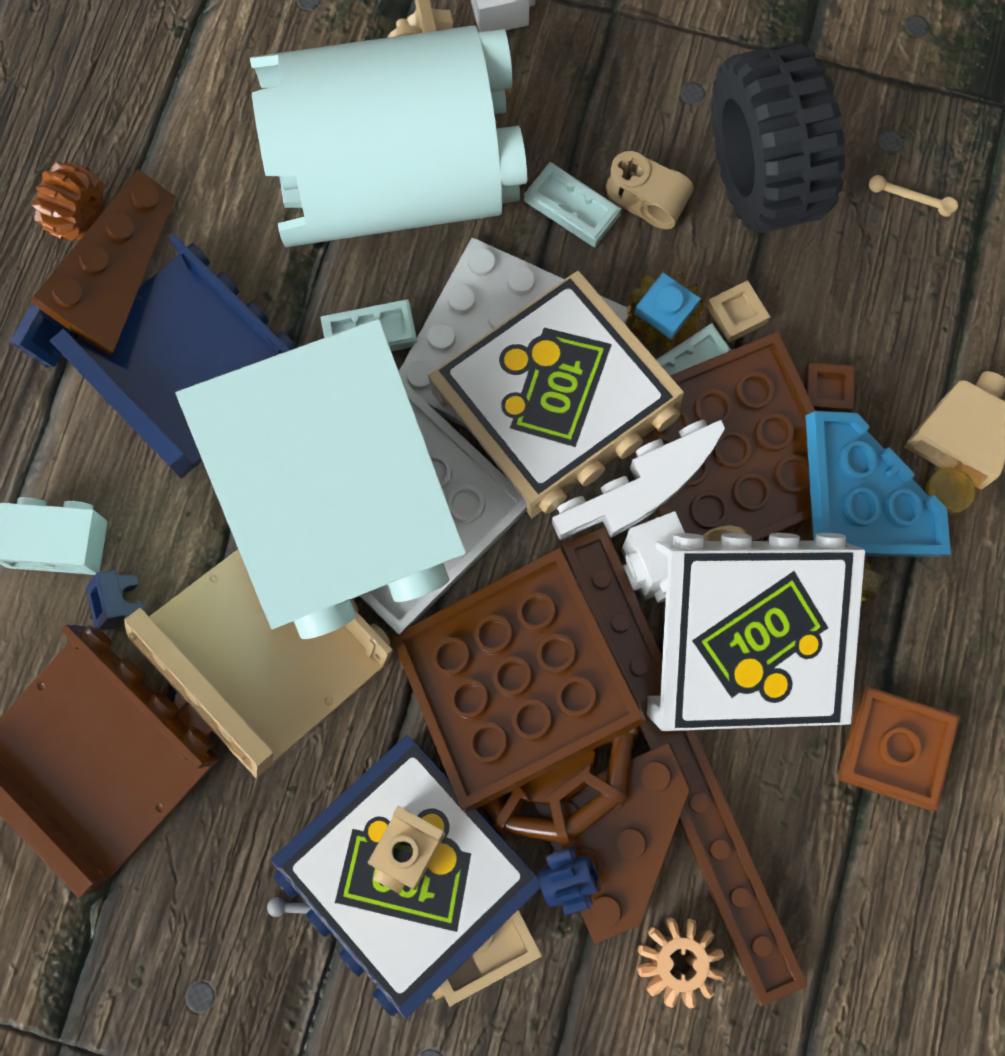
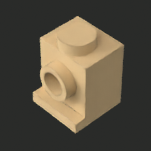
M397 806L389 825L368 861L369 865L377 868L372 879L399 894L404 885L416 890L444 839L445 832ZM401 842H407L413 848V855L407 862H398L394 858V848Z

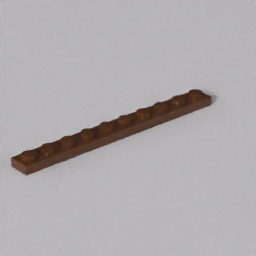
M600 528L563 543L561 550L647 721L638 726L648 751L671 743L691 787L679 823L757 1004L763 1007L808 987L695 730L662 731L647 716V697L661 696L663 657L606 528Z

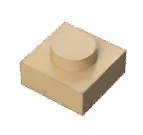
M748 280L710 298L706 306L728 343L766 325L770 319V315Z

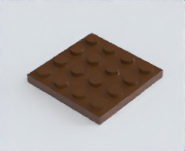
M777 331L670 375L684 392L679 411L681 414L665 430L658 431L655 428L642 438L643 443L639 448L659 439H662L664 445L681 438L680 430L704 419L707 425L721 420L725 429L695 475L673 498L657 510L658 516L661 517L675 511L684 532L702 535L708 530L719 526H738L743 528L747 535L752 536V541L761 540L768 537L771 533H777L812 518L805 416L814 412L815 409L779 332ZM636 451L631 454L633 459L638 457Z
M560 548L412 625L400 635L397 633L392 636L461 810L464 812L477 809L647 722Z

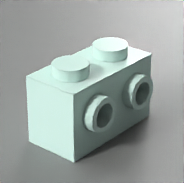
M28 497L18 498L17 504L0 503V565L12 569L95 575L97 572H100L108 521L94 511L91 504L79 501H65L63 507L47 506V502Z

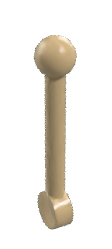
M875 175L869 180V188L873 192L878 193L884 190L936 207L939 213L946 217L954 214L958 208L957 201L952 197H945L943 200L888 183L881 175Z

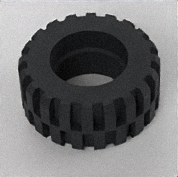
M788 42L733 55L717 70V79L713 82L712 91L714 99L711 101V112L713 113L714 122L712 123L713 136H715V152L721 168L722 182L725 183L729 202L733 204L734 212L738 219L742 220V224L746 228L759 233L824 218L839 200L838 194L842 191L844 180L841 176L842 171L845 170V156H843L842 145L845 142L844 132L840 127L839 117L841 113L839 104L835 102L833 95L834 87L831 78H828L825 74L826 67L821 59L815 57L816 53L811 48L798 42Z

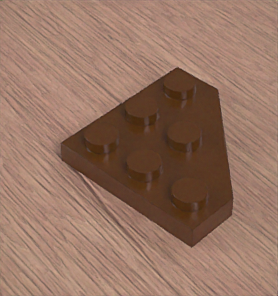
M671 743L630 760L625 795L628 799L624 806L617 805L576 836L572 845L562 847L559 842L551 841L555 852L574 846L577 857L589 854L595 863L600 878L601 891L600 893L590 895L593 906H589L587 910L580 911L594 945L640 926L645 917L650 898L691 791V787ZM608 770L595 776L606 783ZM588 785L564 803L567 817L597 796L600 791ZM535 803L541 819L553 820L550 805Z

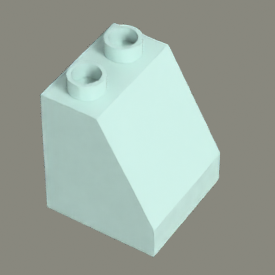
M379 318L175 392L271 630L294 621L301 639L318 637L347 625L357 617L351 599L388 584L394 601L402 602L429 594L449 582L450 579L444 562L466 553Z

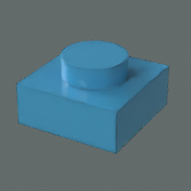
M662 273L638 303L634 314L672 340L698 307L701 298L665 273Z

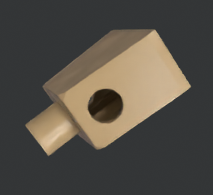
M986 371L981 374L976 385L966 380H959L913 433L904 448L981 490L1000 476L1005 462V401L1001 400L1005 391V378L997 373Z

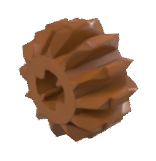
M55 162L51 171L43 172L41 185L35 187L38 193L37 197L32 201V206L37 209L34 221L41 224L44 230L50 232V235L63 240L65 238L71 241L75 239L80 240L102 214L101 208L106 202V198L102 195L105 189L104 183L98 180L97 174L91 172L87 167L77 163L73 165L68 162L65 164Z

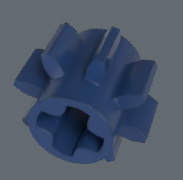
M574 846L548 855L546 858L549 867L539 870L540 887L547 904L550 907L562 904L565 916L587 910L589 906H593L590 895L600 893L601 884L592 857L589 854L577 857Z

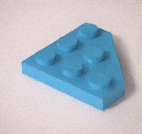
M814 411L805 416L813 541H815L817 533H836L845 535V542L864 549L865 556L941 557L951 554L947 507L935 495L928 496L912 479L915 475L913 471L890 447L884 449L869 434L867 430L870 426L858 413Z

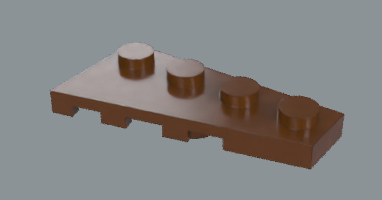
M138 169L33 296L32 304L111 358L176 196Z

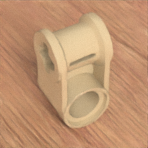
M624 151L613 159L610 168L611 176L605 188L609 201L645 219L649 224L666 230L672 229L675 226L694 191V186L687 176L673 169H668L634 151ZM633 164L636 165L635 173L631 172ZM620 187L624 189L622 196L619 195Z

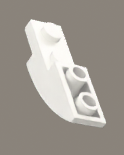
M705 419L700 420L680 430L681 438L664 445L662 439L644 445L636 451L638 457L632 460L630 466L635 480L629 482L627 476L620 477L600 488L603 495L587 502L583 496H579L558 506L557 509L560 514L552 517V524L559 539H565L602 521L610 538L656 512L688 483L707 459L725 429L722 421L719 420L707 425Z

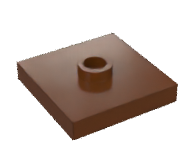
M861 687L837 780L930 811H937L960 716L872 687Z

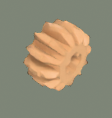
M672 917L666 918L667 936L664 937L659 930L652 926L647 932L657 942L655 948L653 949L643 944L638 946V953L644 957L652 958V962L638 966L637 971L641 977L656 975L649 982L646 990L651 996H655L666 988L664 994L666 1006L674 1007L681 992L685 1005L688 1008H694L696 1006V999L693 990L698 989L703 996L710 999L714 993L704 983L707 976L714 980L721 981L723 979V972L710 967L709 962L720 960L724 957V954L719 948L704 950L711 943L714 934L710 930L705 929L695 937L697 929L695 920L687 918L680 934L675 919ZM686 949H688L690 955L687 957L686 962L690 966L689 970L683 974L676 969L675 975H672L670 970L673 968L674 962L670 956L676 950L685 955Z

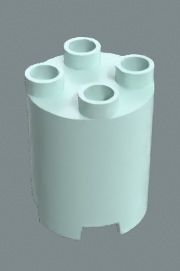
M466 26L250 57L251 67L256 71L261 88H266L252 92L265 176H279L284 207L303 208L304 217L278 223L279 233L285 247L499 216L502 212L503 203L520 200L519 185L527 183V165L521 129L519 125L496 129L494 116L495 114L506 113L505 90L512 89L511 57L505 29L478 33L476 26Z

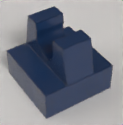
M31 303L10 343L43 365L55 367L62 354L49 340L62 329L71 337L73 332Z
M116 570L97 572L87 585L86 590L96 628L101 631L115 629L119 624L124 623V619L137 609L141 608L145 612L143 602L128 603L122 596V592L133 591L139 585L137 575H117Z

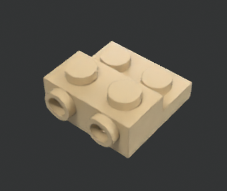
M519 910L433 993L436 1000L445 996L450 1007L541 957Z

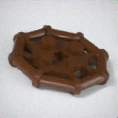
M637 728L605 743H612L606 783L594 776L598 765L597 747L511 791L512 794L506 804L499 797L483 805V808L494 823V831L502 837L512 834L559 842L562 847L572 845L576 836L617 805L624 806L628 799L625 795L633 738L638 736ZM588 785L600 791L597 796L567 817L564 803ZM526 801L550 805L553 820L519 815V812Z

